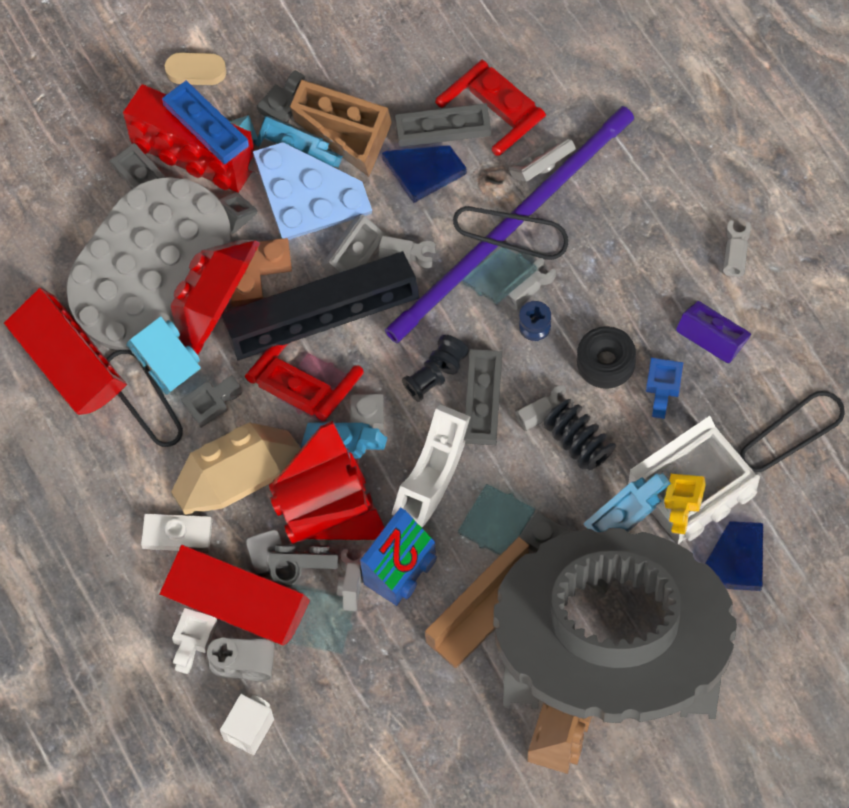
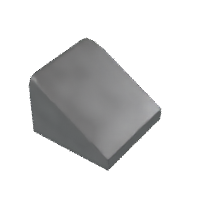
M277 529L245 539L255 574L258 576L269 573L268 565L266 564L267 550H275V545H282ZM280 562L276 567V571L289 567L288 562Z

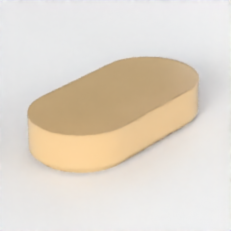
M175 53L165 62L166 75L171 82L176 84H182L187 80L191 85H216L224 80L227 72L223 58L216 54Z

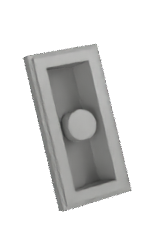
M362 214L353 219L321 266L327 271L337 274L366 264L379 246L382 236H386V234Z

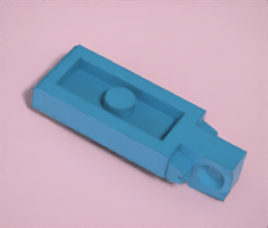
M265 116L255 143L259 147L264 138L278 144L283 142L339 168L343 157L331 150H327L329 143L324 141L323 138L271 116Z
M308 423L300 448L302 449L318 428L326 423ZM334 423L346 448L349 449L354 458H361L365 450L385 449L387 436H384L378 428H372L370 424Z
M658 473L655 474L647 482L641 477L637 481L629 483L583 524L587 529H592L596 532H604L608 528H621L629 532L657 508L656 506L661 502L657 495L662 493L671 482L664 473L660 475Z

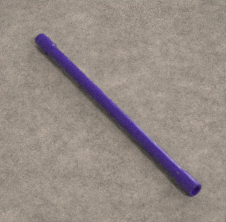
M621 106L603 123L602 127L510 214L530 217L602 147L620 134L634 120L633 113L627 107ZM505 218L485 237L503 242L524 221ZM480 241L408 310L402 312L385 328L387 336L393 342L399 343L433 307L498 246Z

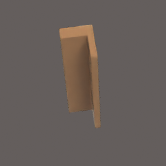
M520 537L426 629V643L454 668L459 667L496 629L493 626L494 605L499 603V587L512 566L525 554H529V545Z

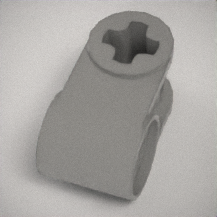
M217 638L210 643L207 649L209 668L214 675L221 678H238L260 682L271 680L275 644L264 639ZM222 654H228L225 662H219L218 659H221Z

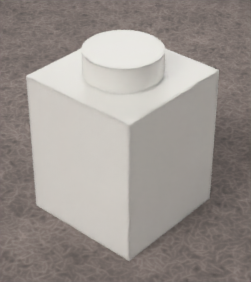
M240 694L220 729L223 740L255 755L274 721L272 710L269 708L270 704L258 696L252 695L251 698Z

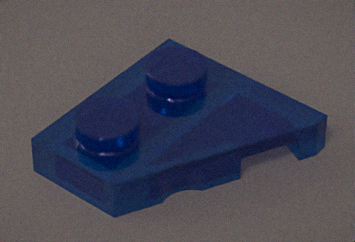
M450 145L392 150L382 153V160L413 203L467 174L466 166Z
M729 521L705 562L717 574L726 589L762 590L763 523Z

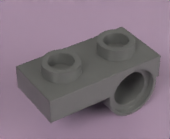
M275 545V550H267L266 564L272 579L277 584L286 587L294 585L299 580L302 568L337 569L338 555L335 552H329V546L311 545L309 546V551H296L295 545ZM282 561H290L294 566L292 574L286 578H280L276 575V567Z

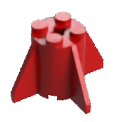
M333 421L320 426L279 476L269 484L273 497H270L272 506L278 516L284 515L287 523L284 527L292 544L306 539L376 540L385 528L373 503L371 494H365L366 481L359 468L358 458H354L353 454L346 448Z

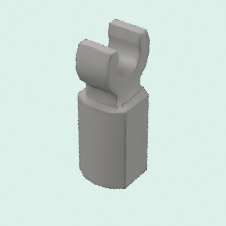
M730 220L726 230L728 240L726 242L723 272L728 276L741 277L744 275L746 268L747 240L750 237L751 224L746 222L745 230L743 232H736L733 229L734 220Z
M382 236L379 246V258L403 251L409 263L416 261L421 267L430 268L433 265V260L431 257L423 256L425 252L435 253L436 244L432 241H423L416 244L413 240Z
M543 258L537 259L533 263L530 273H524L503 291L504 300L514 310H517L537 293L541 285H548L554 281L556 277V270L554 268L546 274L539 272L544 267L545 260Z
M564 385L555 387L551 392V396H543L515 411L516 418L524 431L544 422L547 415L561 403L558 398L566 393ZM573 398L571 399L570 408L574 407Z

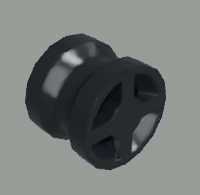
M441 335L437 341V350H433L428 358L440 371L454 375L460 369V360L467 356L469 349L458 338L451 335Z

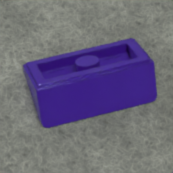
M700 301L695 302L683 313L676 328L679 334L726 363H730L752 335Z

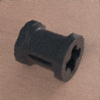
M429 359L424 362V367L410 377L406 375L402 378L405 389L417 402L424 399L423 395L436 385L441 386L445 382L442 372Z

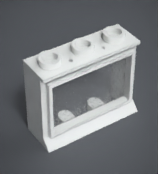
M708 416L630 469L628 484L637 481L641 477L647 482L657 473L658 475L664 473L668 480L671 473L704 476L706 485L699 512L689 511L686 534L671 532L673 525L669 521L671 509H666L664 502L667 488L657 495L661 502L651 513L673 540L679 544L686 538L688 541H691L703 532L704 526L712 520L719 522L730 513V508L738 502L745 504L757 494L760 476L753 472L715 427L711 417Z

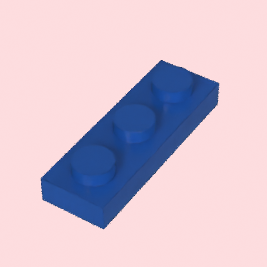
M187 80L162 98L163 105L224 165L249 146L248 139Z

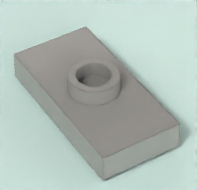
M555 136L510 166L508 170L512 178L527 182L538 174H544L552 170L557 161L576 149L571 139Z

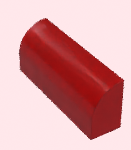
M39 288L4 322V325L76 414L84 415L100 409L128 385L56 296L46 290Z
M182 544L159 595L282 646L286 645L295 634L310 602L302 593Z

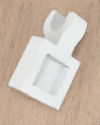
M184 608L172 637L173 643L180 645L173 660V664H176V671L188 674L193 664L195 651L206 653L218 624L217 618Z

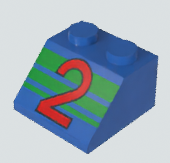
M399 508L360 560L364 585L395 606L403 598L407 600L413 594L417 587L416 580L422 572L428 573L437 559L435 541L403 508Z

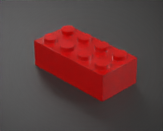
M141 84L123 111L131 144L135 143L144 154L150 153L169 166H179L196 178L203 177L212 181L220 189H230L239 193L252 171L248 170L254 151L251 131L232 124L248 139L249 146L224 165L163 105L162 98L167 94Z

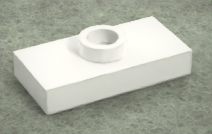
M145 514L141 541L142 549L179 551L182 544L199 552H209L212 518L205 516Z

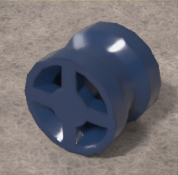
M531 301L522 306L519 314V330L524 338L530 341H539L548 336L551 331V311L545 303Z

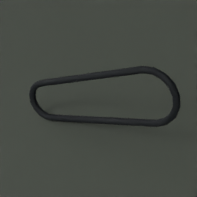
M472 206L459 208L453 217V225L461 235L545 260H554L561 257L568 247V235L565 229L553 221ZM464 211H472L550 225L562 233L564 245L557 254L544 255L466 232L459 227L458 217Z
M118 350L109 355L107 360L110 362L114 357L121 354H129L135 358L136 356L131 350ZM140 363L177 426L178 434L176 438L170 442L159 441L121 391L118 393V396L157 445L171 447L180 441L183 435V428L161 389L148 373L147 365L143 367Z
M817 391L810 394L746 444L741 450L740 456L746 462L745 453L749 448L813 398L827 396L836 401L840 408V414L834 423L762 467L755 468L748 464L753 472H763L837 427L843 421L845 415L844 404L841 399L827 391Z

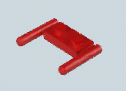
M483 59L435 99L436 105L443 108L468 87L470 92L484 104L487 103V106L513 128L492 146V153L496 156L502 155L546 117V113L542 108L536 107L535 102L492 66L489 67Z
M285 344L268 348L245 374L248 382L252 384L257 383L259 388L312 416L315 414L321 421H326L364 374V370L361 366L354 365L336 388L332 390L330 385L278 359L279 354L288 345Z

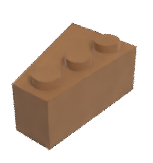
M301 80L290 105L295 122L309 133L323 138L324 141L329 143V148L342 155L345 160L369 177L392 124L388 108Z

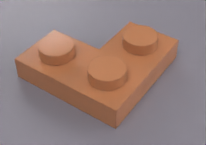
M288 238L259 242L260 245L231 297L232 307H240L263 299L261 275L292 272Z

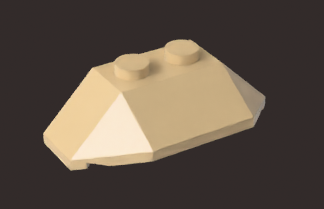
M249 422L191 452L171 493L185 515L192 514L194 511L204 512L225 508L272 483L301 448L288 430Z

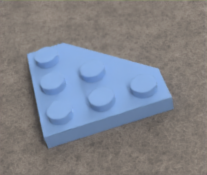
M283 142L253 151V157L281 239L288 238L290 240L351 221L362 214L364 216L372 214V208L362 181Z

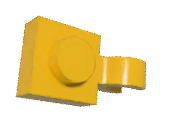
M671 473L669 479L671 484L667 487L664 498L665 508L671 509L669 521L673 523L671 532L686 534L689 511L699 512L706 485L704 476Z

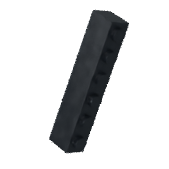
M401 251L223 312L221 316L226 334L237 361L265 352L272 346L285 345L419 299L420 297L416 276L404 252Z

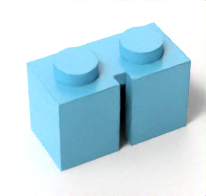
M160 316L132 337L126 345L143 367L149 365L152 370L148 373L165 395H168L200 370L201 367L198 364L200 359L196 352L190 346L184 347L177 338L180 336V333L170 320L165 322Z

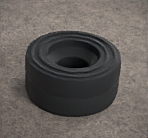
M610 326L598 327L587 332L579 342L577 348V367L583 379L592 386L603 389L615 388L629 380L634 372L636 348L631 337L621 329ZM607 351L613 353L616 358L613 362L606 364L600 362L597 356L601 352Z

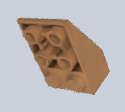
M543 702L528 750L527 762L568 774L571 763L578 765L583 748V733L588 732L592 716L586 719L559 711Z

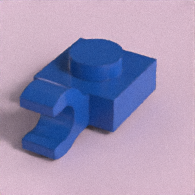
M651 358L646 392L655 393L652 417L665 419L668 396H679L683 362Z

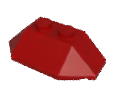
M241 239L201 250L191 260L189 265L191 270L185 280L176 287L174 291L175 298L170 306L175 327L180 333L178 339L184 347L190 346L197 355L202 350L205 341L213 331L260 245L258 241Z

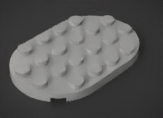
M171 177L142 183L127 192L116 203L75 260L68 277L67 298L70 310L77 324L89 338L113 350H130L126 345L127 342L160 316L165 322L170 320L174 324L170 305L175 298L174 291L176 287L185 280L191 270L189 265L193 257L200 253L201 250L232 242L229 219L221 202L202 185L190 180Z

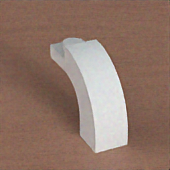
M441 404L435 409L422 453L409 477L400 485L391 515H395L401 507L421 527L430 519L440 503L461 457L466 442L463 439L470 416Z

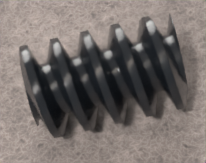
M567 399L557 405L547 415L544 421V428L547 431H552V437L557 441H561V447L564 450H569V456L574 460H578V466L581 469L593 470L607 460L615 450L616 444L612 442L604 446L603 444L608 435L602 433L596 437L595 433L598 431L599 425L595 423L587 427L586 425L590 421L591 416L585 414L579 418L578 415L582 411V406L578 404L570 408L571 399Z

